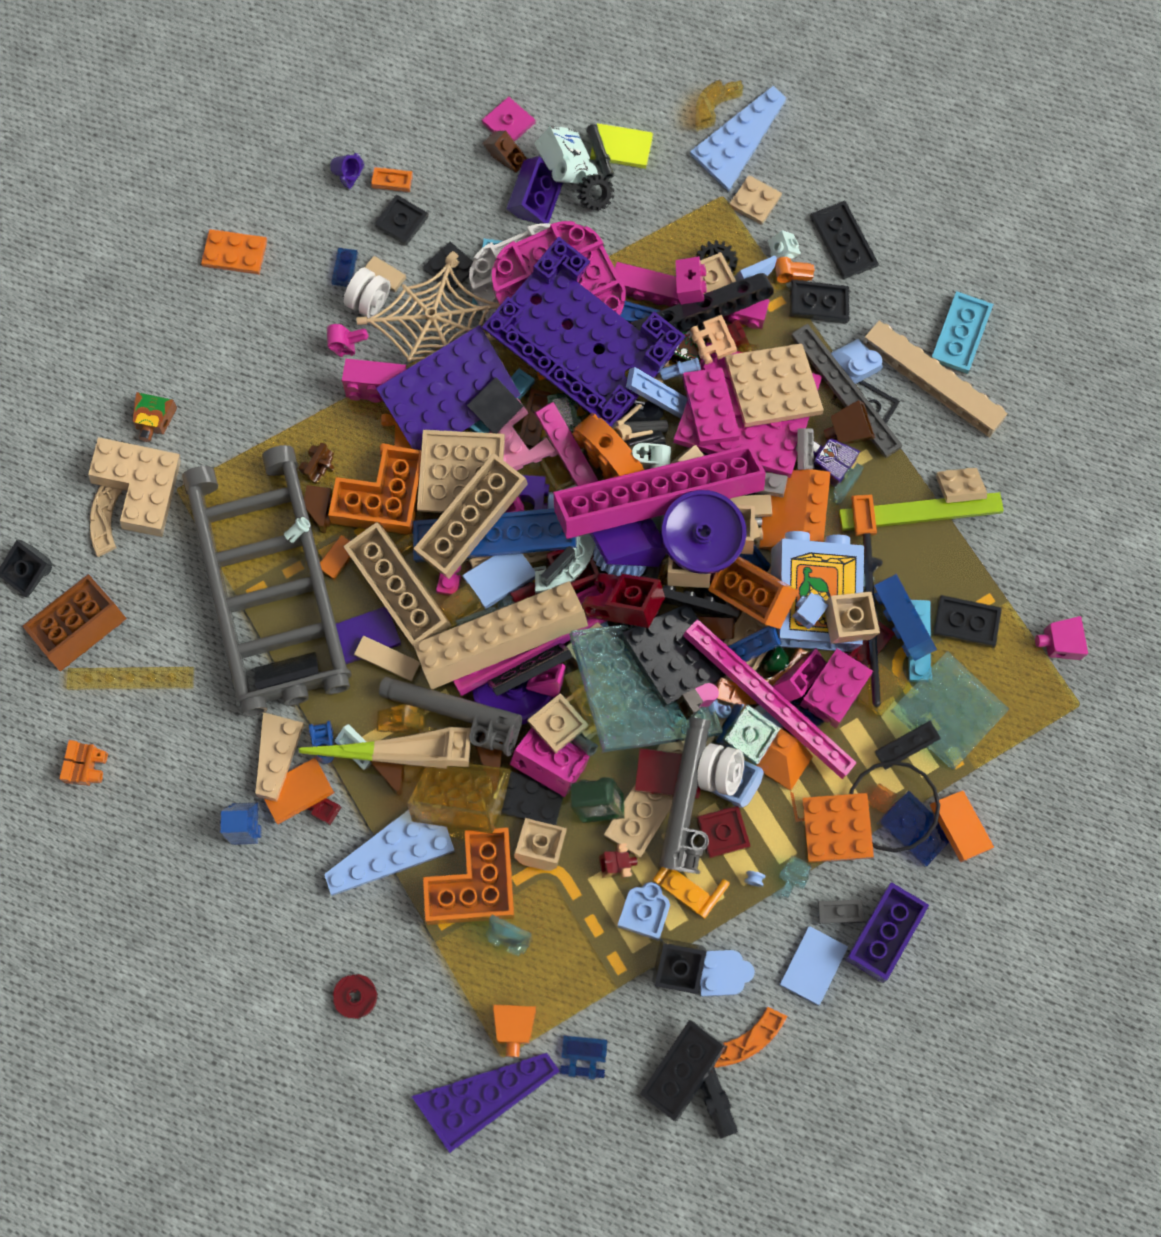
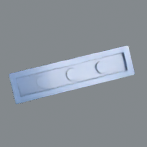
M636 367L629 369L626 388L680 419L682 418L688 400L687 397Z

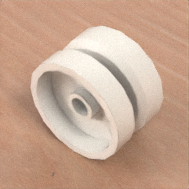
M365 267L361 268L355 273L346 289L344 305L354 311L359 310V313L367 318L378 314L387 300L391 286L390 281L380 275L375 277V273Z
M711 743L707 745L702 753L698 767L697 779L700 789L712 792L717 790L720 794L730 796L736 793L744 770L742 750L730 747L725 749L724 746Z

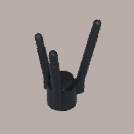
M661 431L624 441L628 443L629 447L635 446L638 443L666 445ZM651 452L647 454L648 459L651 458Z

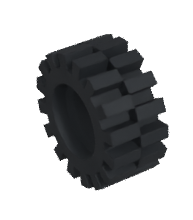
M589 174L587 178L583 177L581 179L583 183L579 182L578 184L580 189H577V193H579L577 197L581 200L580 203L584 207L594 211H601V208L606 209V205L612 203L609 200L610 198L614 199L612 192L615 191L611 188L613 184L609 182L608 178L598 174ZM594 185H599L602 189V194L598 199L593 200L589 194L590 189Z

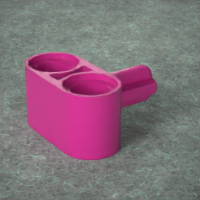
M340 324L327 326V347L340 357H343V355L354 356L355 343L365 341L369 337L366 329L351 332Z

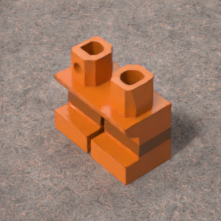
M69 740L65 754L66 760L63 762L59 779L64 783L90 786V783H102L103 771L95 770L94 766L95 762L105 764L108 753L98 749L94 744L88 745Z

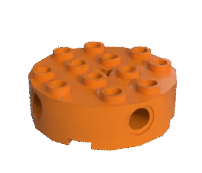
M591 413L574 428L572 435L581 449L584 448L590 458L589 462L596 469L600 468L602 470V475L605 479L644 470L640 461L630 454L632 450L596 414Z

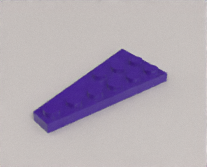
M544 1053L411 1097L449 1153H451L560 1071L548 1053Z

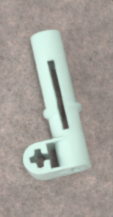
M638 443L633 447L630 454L640 461L644 469H652L670 464L671 447L661 444ZM648 452H651V461H648ZM665 515L651 518L660 534Z

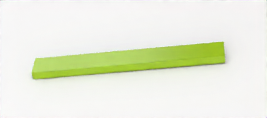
M1000 492L987 493V499L946 503L945 498L874 506L876 527L1002 514L1004 512ZM852 508L840 509L839 517L842 531L855 530Z

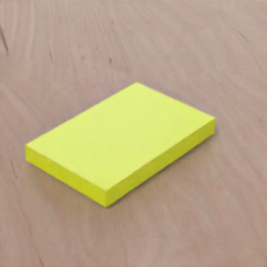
M597 123L606 153L611 158L610 163L646 169L653 132ZM593 147L590 154L591 160L596 159Z

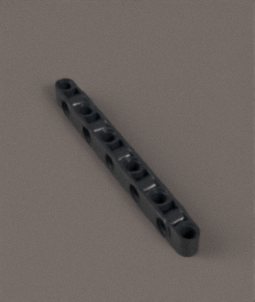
M759 273L705 293L704 301L677 304L659 311L657 314L681 333H684L694 326H702L704 321L719 315L725 317L764 301L773 295L774 289L767 275ZM649 316L630 324L640 331L641 326ZM600 345L593 348L594 353L598 355L603 354L605 351Z

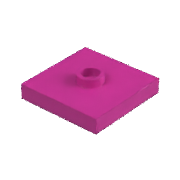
M510 97L506 98L482 119V124L491 132L506 130L514 142L536 123V120Z

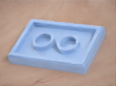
M522 553L497 555L465 573L463 579L486 610L510 595V592L534 580L535 570Z
M809 926L780 986L819 1006L848 946Z

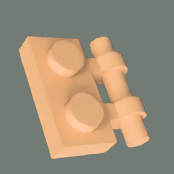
M722 315L704 321V330L699 331L697 326L690 329L692 333L691 338L697 344L698 354L705 364L712 362L710 355L716 353L717 358L720 359L737 352V348ZM709 338L712 345L706 347L704 339Z

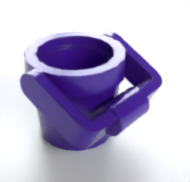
M357 153L336 156L330 163L331 172L339 176L342 185L348 189L352 188L364 168V162Z

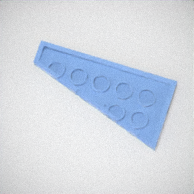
M772 86L691 150L690 155L729 192L761 142L762 137L766 134L772 121L786 102V97Z
M434 790L324 874L331 896L455 852Z

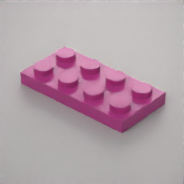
M723 368L683 373L682 378L699 446L739 440L740 434Z

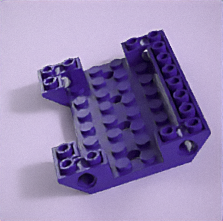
M558 237L533 266V272L511 298L507 297L482 328L590 414H596L598 418H602L612 427L640 396L626 388L627 378L625 377V372L636 367L655 378L671 359L686 336L654 311L643 323L640 331L578 283L590 264V260L562 238ZM533 296H539L542 302L534 305L530 299ZM570 321L573 327L566 330L562 327V323ZM600 345L605 351L603 354L598 355L594 353L593 348Z

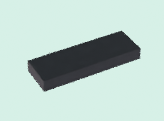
M931 720L874 752L880 763L888 761L901 762L937 742L941 737ZM894 765L883 766V768L886 770Z

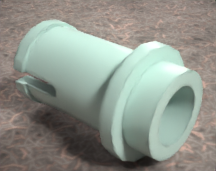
M297 518L295 520L296 523L284 532L287 540L291 537L289 541L294 543L302 533L309 531L311 525L306 518Z

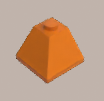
M779 728L756 766L762 768L763 774L791 791L813 758V755L797 738Z

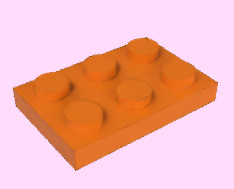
M209 229L201 262L202 267L260 275L267 238Z

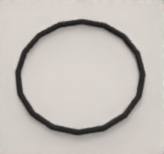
M888 761L874 764L862 772L850 788L849 794H853L862 777L875 768L898 765L909 767L922 775L932 788L936 802L933 824L925 836L912 845L889 848L873 843L875 849L895 853L913 849L928 839L938 823L940 801L937 788L926 773L909 763Z

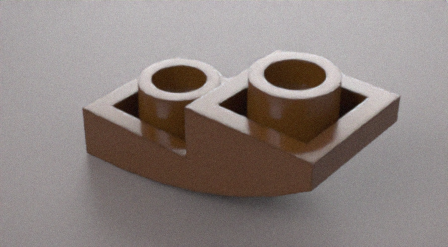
M697 615L700 622L719 639H734L735 618Z

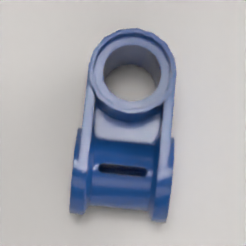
M331 721L320 725L309 724L313 747L334 745ZM315 755L322 764H328L334 759L331 756Z

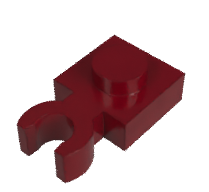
M325 798L306 810H313L311 812L313 817L331 825L342 807Z

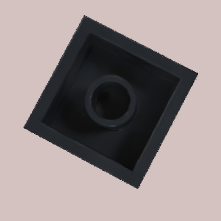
M660 938L652 977L654 986L698 995L707 953L703 945Z

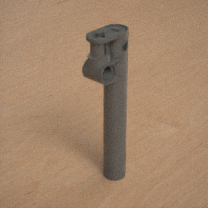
M385 677L380 684V697L473 723L469 735L472 744L489 750L503 751L505 756L512 754L522 724V716L520 714ZM484 732L485 739L479 742V736Z
M690 716L659 866L700 874L698 864L700 856H703V851L709 844V838L706 833L689 828L698 786L699 762L706 748L711 721ZM698 835V842L694 845L693 839Z

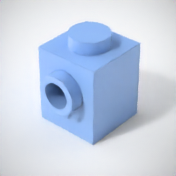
M811 592L807 597L803 595L796 603L798 609L792 617L807 629H810L828 605L820 595Z

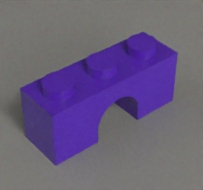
M523 475L528 485L519 494L521 501L531 503L534 506L533 510L547 509L548 503H544V498L548 496L549 484H546L545 477Z

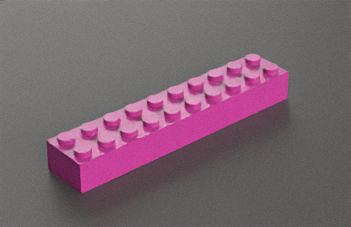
M747 445L553 492L554 511L568 539L665 515L670 505L676 499L692 491H714L729 499L763 491L766 472L752 446Z

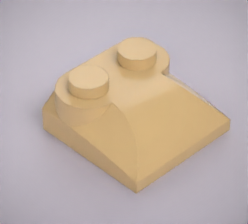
M525 818L514 858L523 865L546 871L557 868L567 828Z

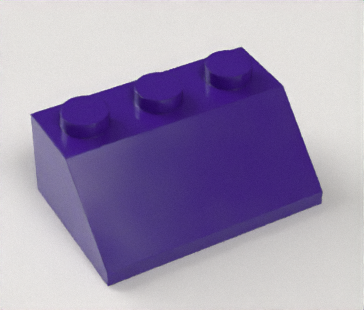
M540 156L526 159L523 161L506 209L518 219L536 224H549L563 182H556L553 179L552 170H549Z

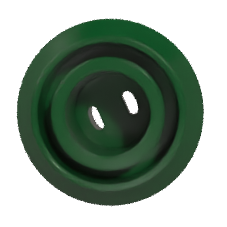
M777 646L769 650L762 662L765 671L779 673L781 670L785 671L784 668H787L789 665V657L781 646Z

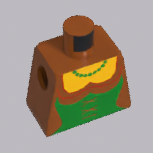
M136 392L133 424L137 430H141L140 440L151 442L153 433L164 435L177 409L173 399Z

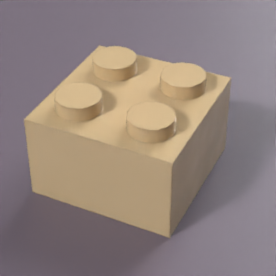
M872 592L834 595L825 601L828 605L825 615L831 644L871 640L880 633Z

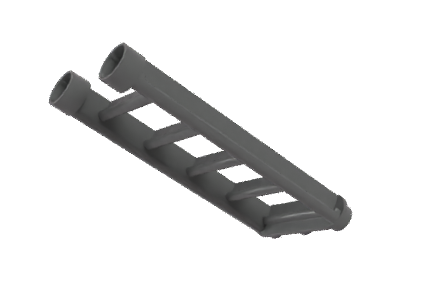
M288 445L272 447L262 454L266 473L271 476L284 475L287 484L285 488L207 508L204 495L210 494L218 488L214 468L199 466L191 468L182 474L185 491L189 496L236 695L235 704L241 707L242 715L245 717L256 716L268 710L266 702L283 698L284 705H297L309 699L308 691L324 687L326 694H338L350 688L348 679L352 674L347 669L311 526L309 531L302 533L294 543L289 541L291 537L287 540L282 535L217 552L211 522L288 502L292 503L295 519L304 517L309 521L296 471L298 463L293 447ZM303 547L310 577L228 598L221 567ZM314 591L321 623L239 644L232 612ZM322 637L326 638L333 669L250 691L243 658Z

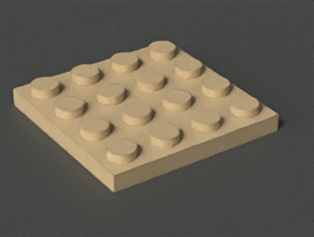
M802 343L725 356V364L744 427L823 414L824 409Z
M423 430L417 511L444 513L493 453L504 461L505 434Z

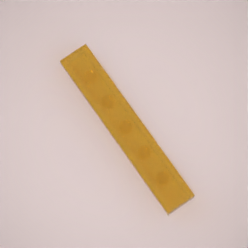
M68 668L66 688L68 690L194 688L195 668Z

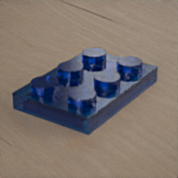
M908 790L878 822L903 846H909L925 836L934 822L935 815ZM938 822L928 839L908 851L924 867H927L949 843V840Z

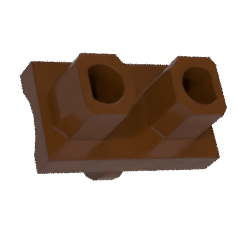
M322 442L319 446L312 445L308 451V455L311 457L310 462L304 461L299 466L300 472L314 484L318 483L320 477L324 476L326 471L333 472L334 466L331 464L334 453Z

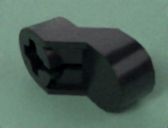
M635 401L623 415L624 417L638 404H641L642 407L626 420L627 422L660 420L664 411L663 408L651 401Z

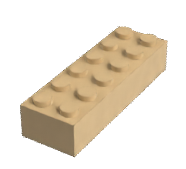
M493 453L414 547L415 552L446 578L450 579L528 485L526 478Z
M378 522L343 546L413 647V644L440 634L451 626L444 613Z

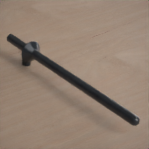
M865 533L863 534L866 592H872L875 607L873 573L882 566L883 561L872 557L871 534ZM876 635L869 640L870 669L873 671L871 674L872 705L878 708L881 705Z

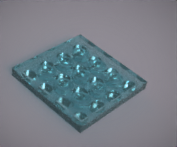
M947 651L892 708L891 712L910 730L931 720L941 739L928 747L953 770L1008 712L1009 708Z

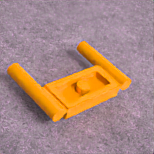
M661 867L652 879L654 883L658 884L703 919L707 917L730 885L728 881L722 879L710 896L677 870Z

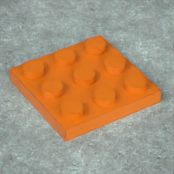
M867 793L806 797L802 799L808 863L874 858Z

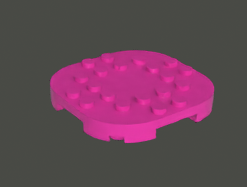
M560 221L550 224L548 229L515 243L513 241L509 243L496 257L492 268V288L499 305H501L507 297L511 298L533 272V266L554 241L560 237L590 260V264L578 283L620 316L622 314L625 303L623 280L619 278L604 249L602 239L588 226L584 227L575 224L573 221ZM533 296L530 299L534 305L542 302L539 296ZM564 321L562 327L569 330L573 327V324L570 321Z

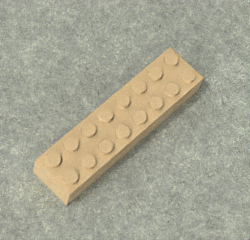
M569 581L413 645L432 690L575 630L588 626L584 610Z

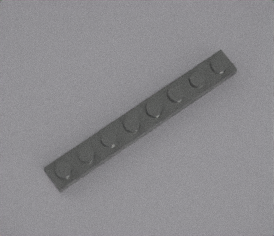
M806 324L791 334L793 341L796 344H803L807 359L842 404L847 407L858 400L864 403L875 435V439L871 441L886 459L900 450L903 446L811 327Z

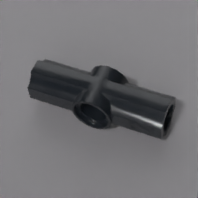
M713 1067L700 1088L704 1094L703 1100L705 1106L707 1105L708 1114L710 1117L712 1116L719 1138L722 1139L738 1133V1128L730 1111L731 1105L725 1090L722 1089L716 1070Z

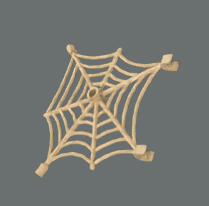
M452 251L445 260L446 265L433 278L409 287L403 284L402 292L387 308L370 318L357 317L356 320L357 325L371 323L398 347L407 358V361L411 362V360H422L425 358L413 357L416 354H432L435 352L430 350L416 351L418 348H441L453 341L461 333L471 330L472 319L476 312L485 310L479 322V325L482 327L483 320L489 310L496 309L500 305L499 303L477 297L461 285L452 271V268L460 263L457 260L458 255ZM444 272L442 281L434 287L417 293H413L410 290L431 283ZM449 272L457 285L465 293L476 300L490 305L477 306L458 296L447 278ZM445 283L457 299L473 308L464 309L452 303L443 291ZM439 287L438 292L433 295L418 299L417 296L431 292ZM405 292L410 295L398 310L386 317H379L391 309ZM441 295L446 302L458 310L450 311L440 300ZM436 297V299L431 301L430 303H427L425 305L422 303L424 301ZM411 298H413L415 302L403 316H394L406 307ZM416 304L421 307L415 315L407 316ZM438 304L446 312L437 313ZM473 312L467 327L461 325L464 314ZM461 314L458 323L452 321V315ZM415 319H427L423 329ZM402 320H410L417 325L421 332L419 337ZM386 321H399L416 340L414 347L396 328ZM440 321L445 324L439 327L438 322ZM375 322H383L391 328L410 348L409 356L396 340ZM448 325H451V327L446 329L445 332L442 334L443 328ZM454 328L461 329L446 342L444 336ZM435 331L439 337H424L426 332ZM489 333L486 334L489 340L492 341L494 339ZM426 340H441L443 345H420V343Z

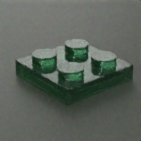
M744 704L722 740L732 748L742 750L743 755L754 764H759L780 731V728L751 706Z

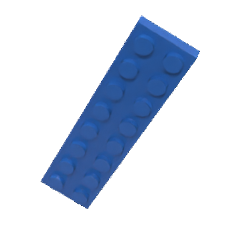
M554 508L508 512L499 518L467 558L565 550L569 546L577 548L576 537L566 538ZM438 519L413 521V560L415 562H426L415 552L414 547Z

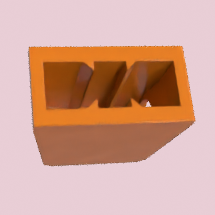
M494 1005L497 1042L507 1044L506 1057H519L520 1044L530 1043L536 1006Z

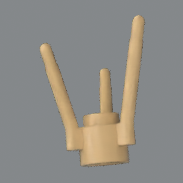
M641 404L634 407L621 420L616 421V427L612 428L623 441L653 433L652 430L632 433L630 426L624 424L626 420L642 407Z

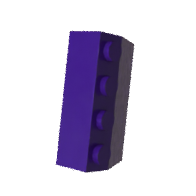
M651 518L589 533L606 564L659 567L667 553L663 546L661 534Z

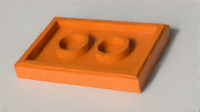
M315 757L287 773L277 802L268 799L264 800L278 825L334 794V791Z
M963 790L939 800L940 812L938 822L960 863L994 848ZM936 802L930 804V807L935 815Z

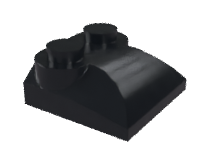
M16 540L0 566V578L25 597H29L43 576H47L51 572L52 563L48 557L34 546L22 540Z

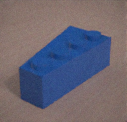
M897 574L874 585L877 590L874 595L879 604L884 603L886 610L883 612L889 622L893 621L896 627L892 629L898 639L902 638L904 642L902 648L907 657L912 656L914 661L937 650Z

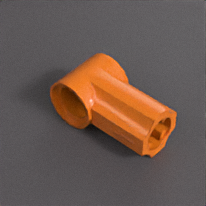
M780 257L776 260L775 273L779 283H788L792 280L811 281L814 277V264L792 262L789 257Z

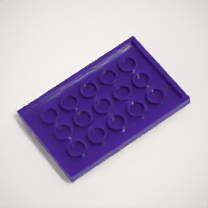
M480 325L376 387L377 392L412 449L422 450L423 430L462 432L480 421L466 405L494 377L515 398L521 395Z

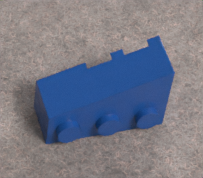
M258 802L232 803L228 808L221 811V834L232 845L258 844V838H261L262 835L261 825H258Z

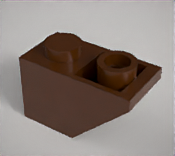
M506 130L493 131L482 143L494 159L515 173L519 171L523 161L527 159Z
M307 485L304 496L307 514L321 533H326L327 527L331 526L328 514L333 494L331 488Z

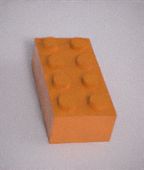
M738 557L726 569L716 572L708 589L765 625L781 629L799 590L741 557Z

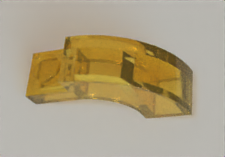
M720 79L708 85L701 92L697 100L695 112L697 131L715 126L716 114L714 109L722 102L742 97L744 86L741 80L723 85Z

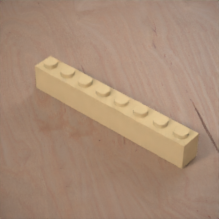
M878 321L865 336L863 344L869 350L878 352L883 361L989 438L1008 413L1005 412L1002 406L994 404L985 394L979 393L972 388L970 383L962 381L952 370L944 368L938 360L926 355L920 347L908 342L905 336L897 334L888 324Z

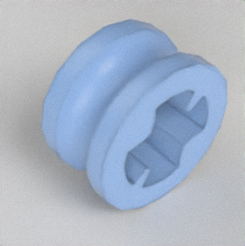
M747 871L748 878H745L744 882L752 886L763 887L764 883H762V880L766 876L759 872Z

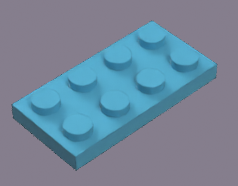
M956 291L931 358L938 360L941 365L968 374L993 304Z

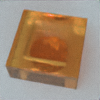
M878 783L868 799V803L881 812L886 813L897 794Z

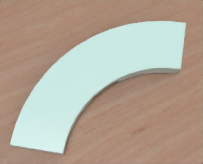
M589 533L576 537L577 548H573L575 550L574 560L548 587L541 582V574L545 570L535 571L536 593H542L569 581L572 582L583 572L593 556L596 545Z

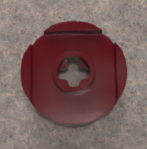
M361 974L348 975L336 984L333 991V1001L337 1011L344 1017L361 1019L374 1010L377 1004L378 993L374 983L368 977ZM360 991V1001L352 1003L350 1001L352 999L350 993Z

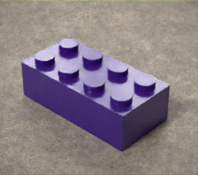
M891 882L884 890L845 961L881 983L886 982L927 911L929 904Z

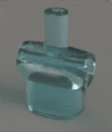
M791 856L779 875L786 882L781 895L788 898L794 886L804 889L812 866L795 856Z

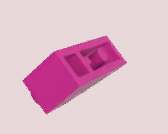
M815 648L784 673L772 687L789 702L800 698L817 679L827 663L817 648Z

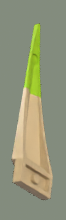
M449 727L411 736L372 742L299 748V753L446 769L447 766L468 767L471 728Z

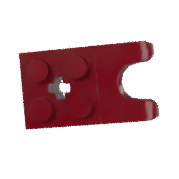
M600 573L594 582L598 592L601 594L598 596H587L581 606L585 615L591 618L649 628L665 595L661 582L658 579L628 574L617 576Z

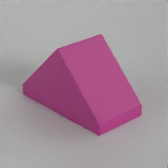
M558 664L529 679L526 688L548 696H558L564 680L565 665Z

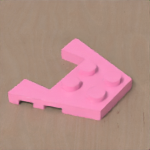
M524 406L496 433L505 434L504 461L516 471L522 469L523 465L531 462L537 463L542 461L544 457H553L558 454L547 438L529 450L514 430L512 425L529 414Z

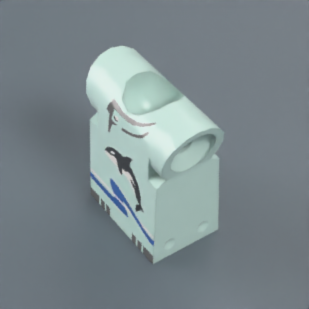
M549 126L534 143L549 170H552V177L556 182L579 184V182L583 183L581 180L583 177L587 178L589 174H598L595 165L589 162L590 157L576 129Z

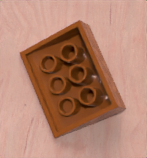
M88 574L25 623L23 628L56 668L62 671L127 618Z

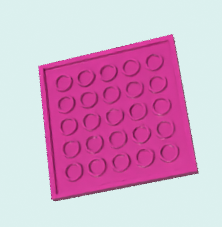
M716 353L710 355L712 358L710 364H705L702 359L700 363L701 370L723 368L740 438L736 441L699 446L687 400L673 443L689 448L696 445L700 451L708 454L751 445L765 471L785 475L790 478L798 452H796L798 429L806 428L809 417L744 427L725 364V357L718 359ZM812 373L818 391L822 376Z

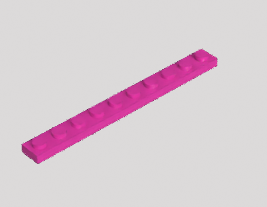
M697 619L685 631L683 636L834 773L841 779L849 773L857 762Z

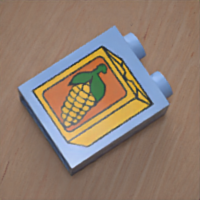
M790 531L785 533V539H781L771 549V575L799 590L781 629L776 628L781 641L779 646L801 649L817 648V650L835 651L838 648L842 652H851L863 644V640L831 644L825 611L810 629H807L792 615L798 609L796 603L803 595L807 597L811 592L820 595L825 601L834 595L863 593L864 546L851 545L850 537L846 535H829L825 537V542L810 541V534L807 532Z

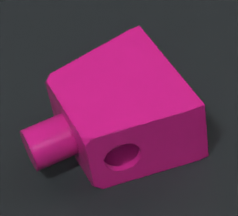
M1078 616L1049 624L1044 628L1043 635H1036V646L1046 647L1048 656L1051 658L1083 659L1088 655L1082 617Z

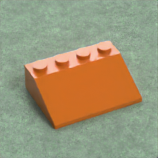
M812 469L792 471L791 477L787 481L784 497L771 496L772 516L762 517L763 540H760L759 549L771 550L781 539H785V533L790 531L807 532L810 534V541L824 542L831 472Z

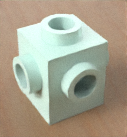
M781 231L768 240L771 256H776L777 259L789 257L793 262L794 258L800 255L799 243L792 233Z

